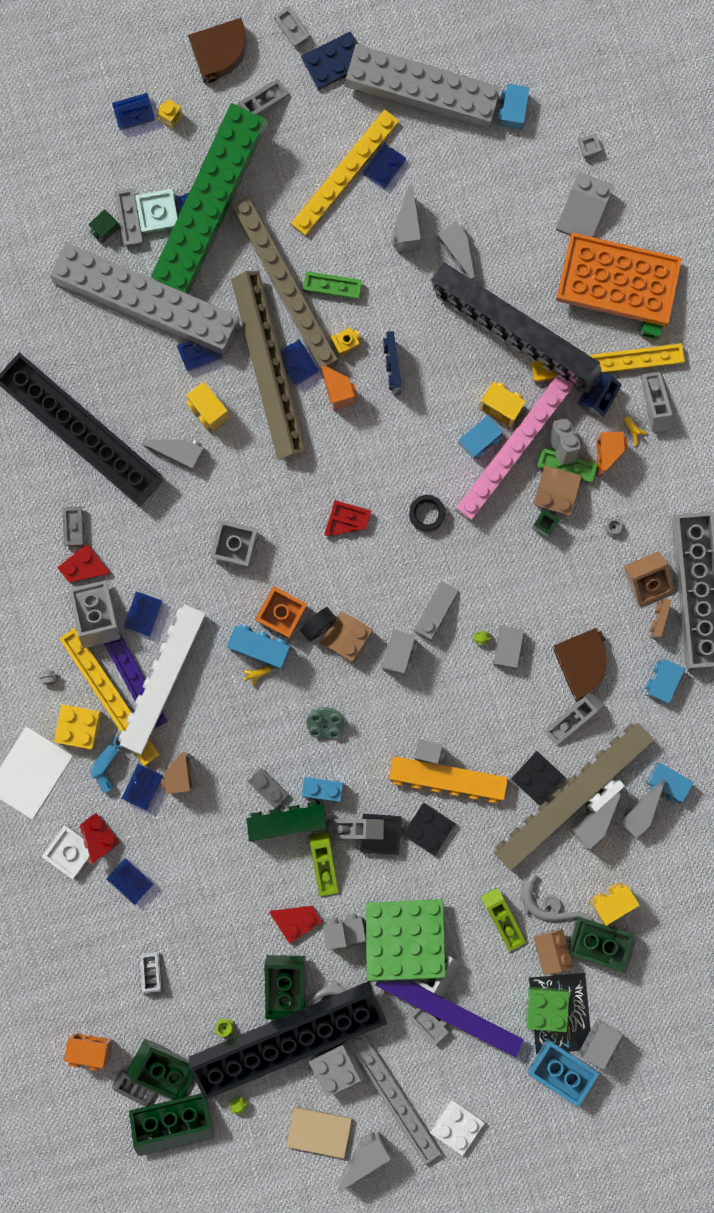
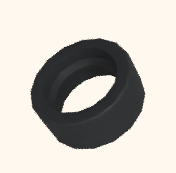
M425 494L417 497L412 502L409 518L416 529L423 532H431L439 528L443 523L445 508L439 498ZM429 502L437 507L438 518L435 522L431 524L419 522L416 517V509L422 503Z
M325 607L309 619L300 631L311 642L324 633L336 621L337 617L328 607Z

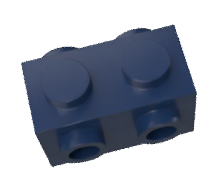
M602 373V377L588 394L584 391L577 404L587 413L604 417L622 384L612 375Z

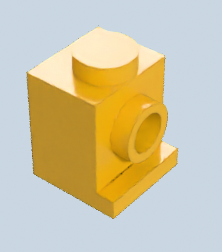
M168 99L166 103L160 105L157 120L174 129L183 115L181 106Z
M351 327L331 336V342L339 357L360 347L359 340H361L358 331H353ZM349 337L350 341L345 342L343 338Z

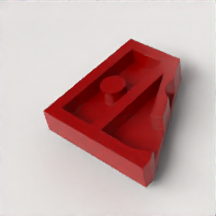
M334 500L324 536L328 537L366 530L371 510Z
M88 544L57 567L69 583L110 574V571Z
M97 813L80 824L81 833L84 836L85 849H88L90 857L88 859L90 865L94 864L120 843Z
M312 905L271 910L269 912L289 944L322 922Z

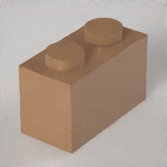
M563 929L533 936L543 975L563 972L573 967Z

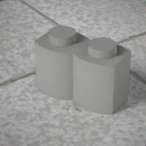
M556 420L553 422L549 433L550 444L556 449V458L562 465L574 463L580 450L579 440L573 434V427L569 420Z

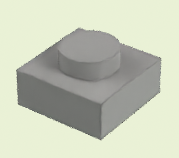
M596 133L577 140L583 159L602 152Z

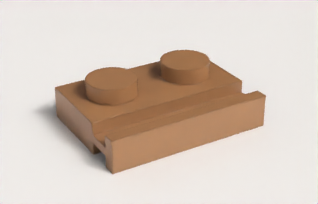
M664 598L657 602L655 608L656 617L655 620H652L649 630L651 631L650 638H661L672 600Z

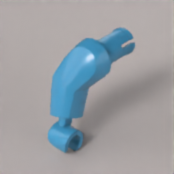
M119 736L113 739V746L108 745L100 754L91 769V777L96 778L102 793H106L114 788L106 773L110 764L119 753L117 749L121 748L120 745H116V739Z

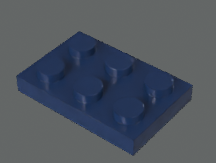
M351 31L301 55V59L317 90L347 76L355 45L357 44Z
M394 331L386 332V338H383L384 354L388 353V356L385 357L386 371L391 374L388 375L389 391L393 390V395L396 396L401 395L402 385Z

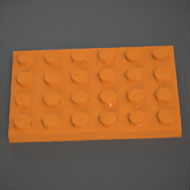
M571 232L556 301L667 327L682 258Z

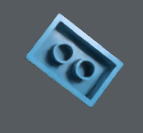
M241 624L238 627L235 625L227 645L229 650L283 670L291 651L287 641L277 638L275 641L270 639L271 636L267 633L259 631L257 634L252 632L253 629L249 626Z
M548 1038L527 1069L528 1075L577 1107L580 1106L600 1074L596 1069Z

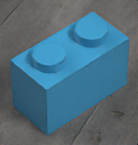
M507 84L506 90H502L501 101H504L503 108L499 107L498 119H501L500 126L522 130L530 87Z
M487 415L461 437L458 443L473 460L476 457L480 459L487 453L486 448L490 445L494 447L502 440L500 437L503 432Z
M662 659L660 662L657 661L653 668V672H655L653 679L649 678L645 686L647 690L646 695L669 704L685 668L666 659Z
M662 763L656 764L646 782L650 785L649 789L651 790L662 779L666 780L662 793L666 794V799L674 804L677 801L683 803L694 783Z
M304 777L302 796L341 802L343 782Z

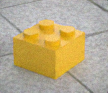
M204 381L186 395L188 408L194 415L198 413L200 423L206 430L210 428L213 432L230 419L228 410Z
M492 382L480 402L479 409L511 428L526 401L523 400L524 397L519 393L508 391L504 384Z
M61 704L54 743L95 750L102 712Z
M617 882L608 887L610 891L605 894L600 892L592 897L593 901L590 902V905L600 922L605 926L640 906L628 885Z

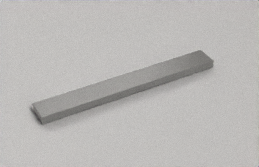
M362 1034L348 1040L358 1062L423 1163L427 1165L442 1155L366 1035Z

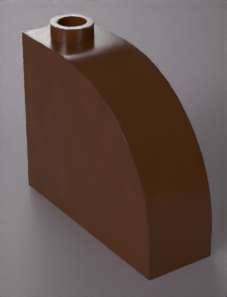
M242 18L188 35L203 83L215 82L218 78L231 73L238 67L245 55L247 41Z
M597 628L552 646L574 700L593 691L603 679L606 671L607 655L603 645L605 639L602 632L598 631Z

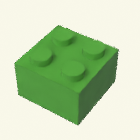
M528 987L526 1028L567 1032L569 991L567 989Z

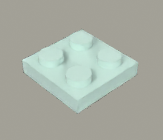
M172 189L135 195L142 234L174 227L178 217Z

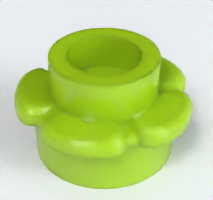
M489 631L473 633L474 638L472 641L476 642L477 645L488 644V640H491Z
M219 1019L217 1026H215V1032L220 1037L227 1038L234 1032L233 1022L230 1019Z
M242 1096L235 1098L229 1104L230 1112L232 1114L236 1112L237 1115L242 1114L247 1109L248 1102Z

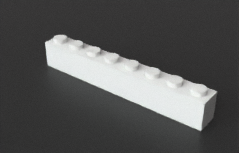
M184 604L183 608L179 607L175 615L177 619L175 626L171 625L167 633L169 639L167 643H162L159 650L161 656L159 660L155 659L151 667L153 671L151 678L147 677L142 688H145L142 696L138 695L134 704L137 708L134 713H130L127 719L128 728L126 731L122 730L118 741L121 742V747L142 756L206 617V613Z

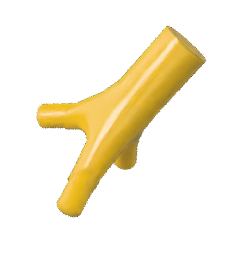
M627 416L623 421L631 431L634 446H637V435H646L647 432L637 427L632 419Z
M267 665L255 671L244 670V673L248 674V676L244 677L243 680L253 679L251 685L255 686L257 680L270 673L271 669Z

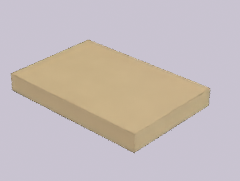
M294 1107L286 1147L344 1158L352 1118Z

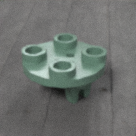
M320 707L308 715L306 724L310 735L314 738L337 739L344 730L345 720L338 710Z

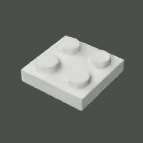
M610 780L602 787L603 791L600 794L596 793L588 800L587 808L591 812H597L625 785L620 780Z
M66 825L63 826L42 855V858L71 879L77 876L90 858L88 849H85L84 838Z
M451 1099L431 1129L430 1134L463 1156L485 1122Z

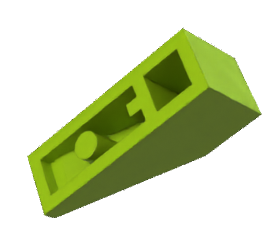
M329 832L309 835L319 896L339 893Z
M498 888L481 896L480 898L508 951L510 952L525 944L526 941Z

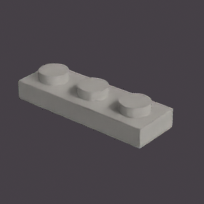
M134 188L115 191L124 247L143 244Z

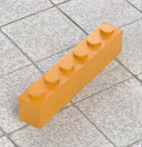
M396 756L392 758L389 775L392 784L403 786L404 782L412 783L411 787L423 789V786L431 787L430 791L440 793L442 789L450 790L449 794L461 796V793L469 794L468 798L480 800V796L488 797L487 801L494 803L504 800L508 777Z

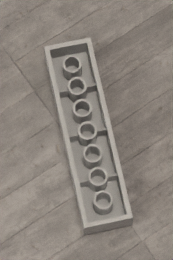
M356 44L344 87L488 129L501 86Z
M714 512L676 514L672 517L685 666L686 669L714 667Z

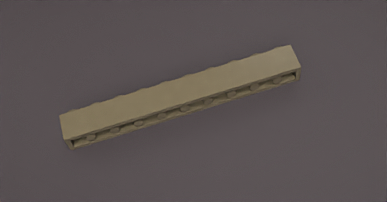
M246 196L231 204L233 213L320 372L322 373V366L332 368L338 365V360L251 200Z
M245 271L232 278L231 282L277 460L292 459L306 453L260 272Z
M630 723L623 730L625 733L620 738L616 736L609 742L611 746L606 751L602 749L595 755L597 759L592 764L587 762L581 768V774L578 776L573 775L566 782L568 785L563 790L559 788L552 794L554 798L549 803L547 801L543 802L538 807L540 811L535 816L530 814L523 821L525 823L524 826L520 829L516 827L509 834L511 837L506 842L502 840L495 846L496 851L494 854L510 871L654 741L639 723L634 725Z

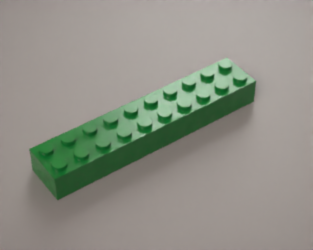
M230 103L151 275L152 279L186 294L190 293L266 129L268 122L265 118Z

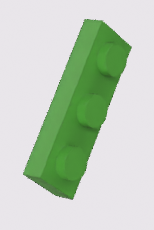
M306 271L303 291L359 300L362 280Z
M542 448L537 468L543 469L544 465L581 475V481L592 483L598 464L576 458L574 463L562 465L556 458L555 451Z

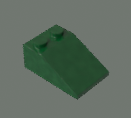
M578 917L568 950L571 956L627 973L638 935Z
M267 955L264 964L265 1019H279L305 1008L306 956Z
M146 1038L143 1040L126 1071L131 1082L174 1100L185 1097L194 1080L189 1069L188 1060Z

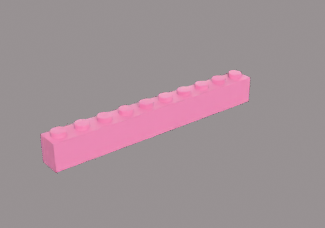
M557 375L554 377L455 507L456 511L468 520L473 519L572 389L573 383L569 381L564 382Z

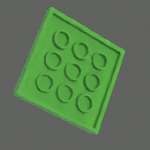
M443 899L366 903L367 981L446 979Z

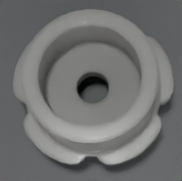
M610 518L606 521L607 524L604 526L606 533H609L612 537L622 533L623 526L620 519Z
M45 671L39 679L42 680V685L57 683L58 674H54V671Z

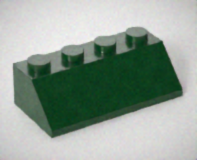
M319 801L307 803L308 807L300 808V805L289 806V810L281 812V808L269 810L270 814L262 815V812L250 813V818H246L249 842L327 828L324 805H319Z
M202 1093L129 1111L133 1147L138 1157L215 1138L208 1100L204 1099Z

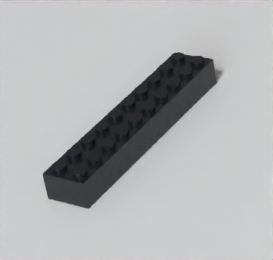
M445 262L432 277L433 290L441 302L447 301L455 311H462L472 322L477 321L486 331L496 333L497 338L501 341L510 342L511 346L518 352L522 350L532 361L542 363V366L547 371L551 372L553 370L564 382L569 381L573 383L574 388L578 391H585L589 394L602 377L599 361Z
M20 352L0 373V387L139 508L165 480L157 470Z
M367 981L189 1056V1069L204 1099L207 1100L387 1024L385 1013L371 982Z

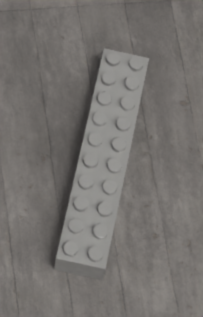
M67 242L50 274L54 284L225 356L240 324L239 316Z

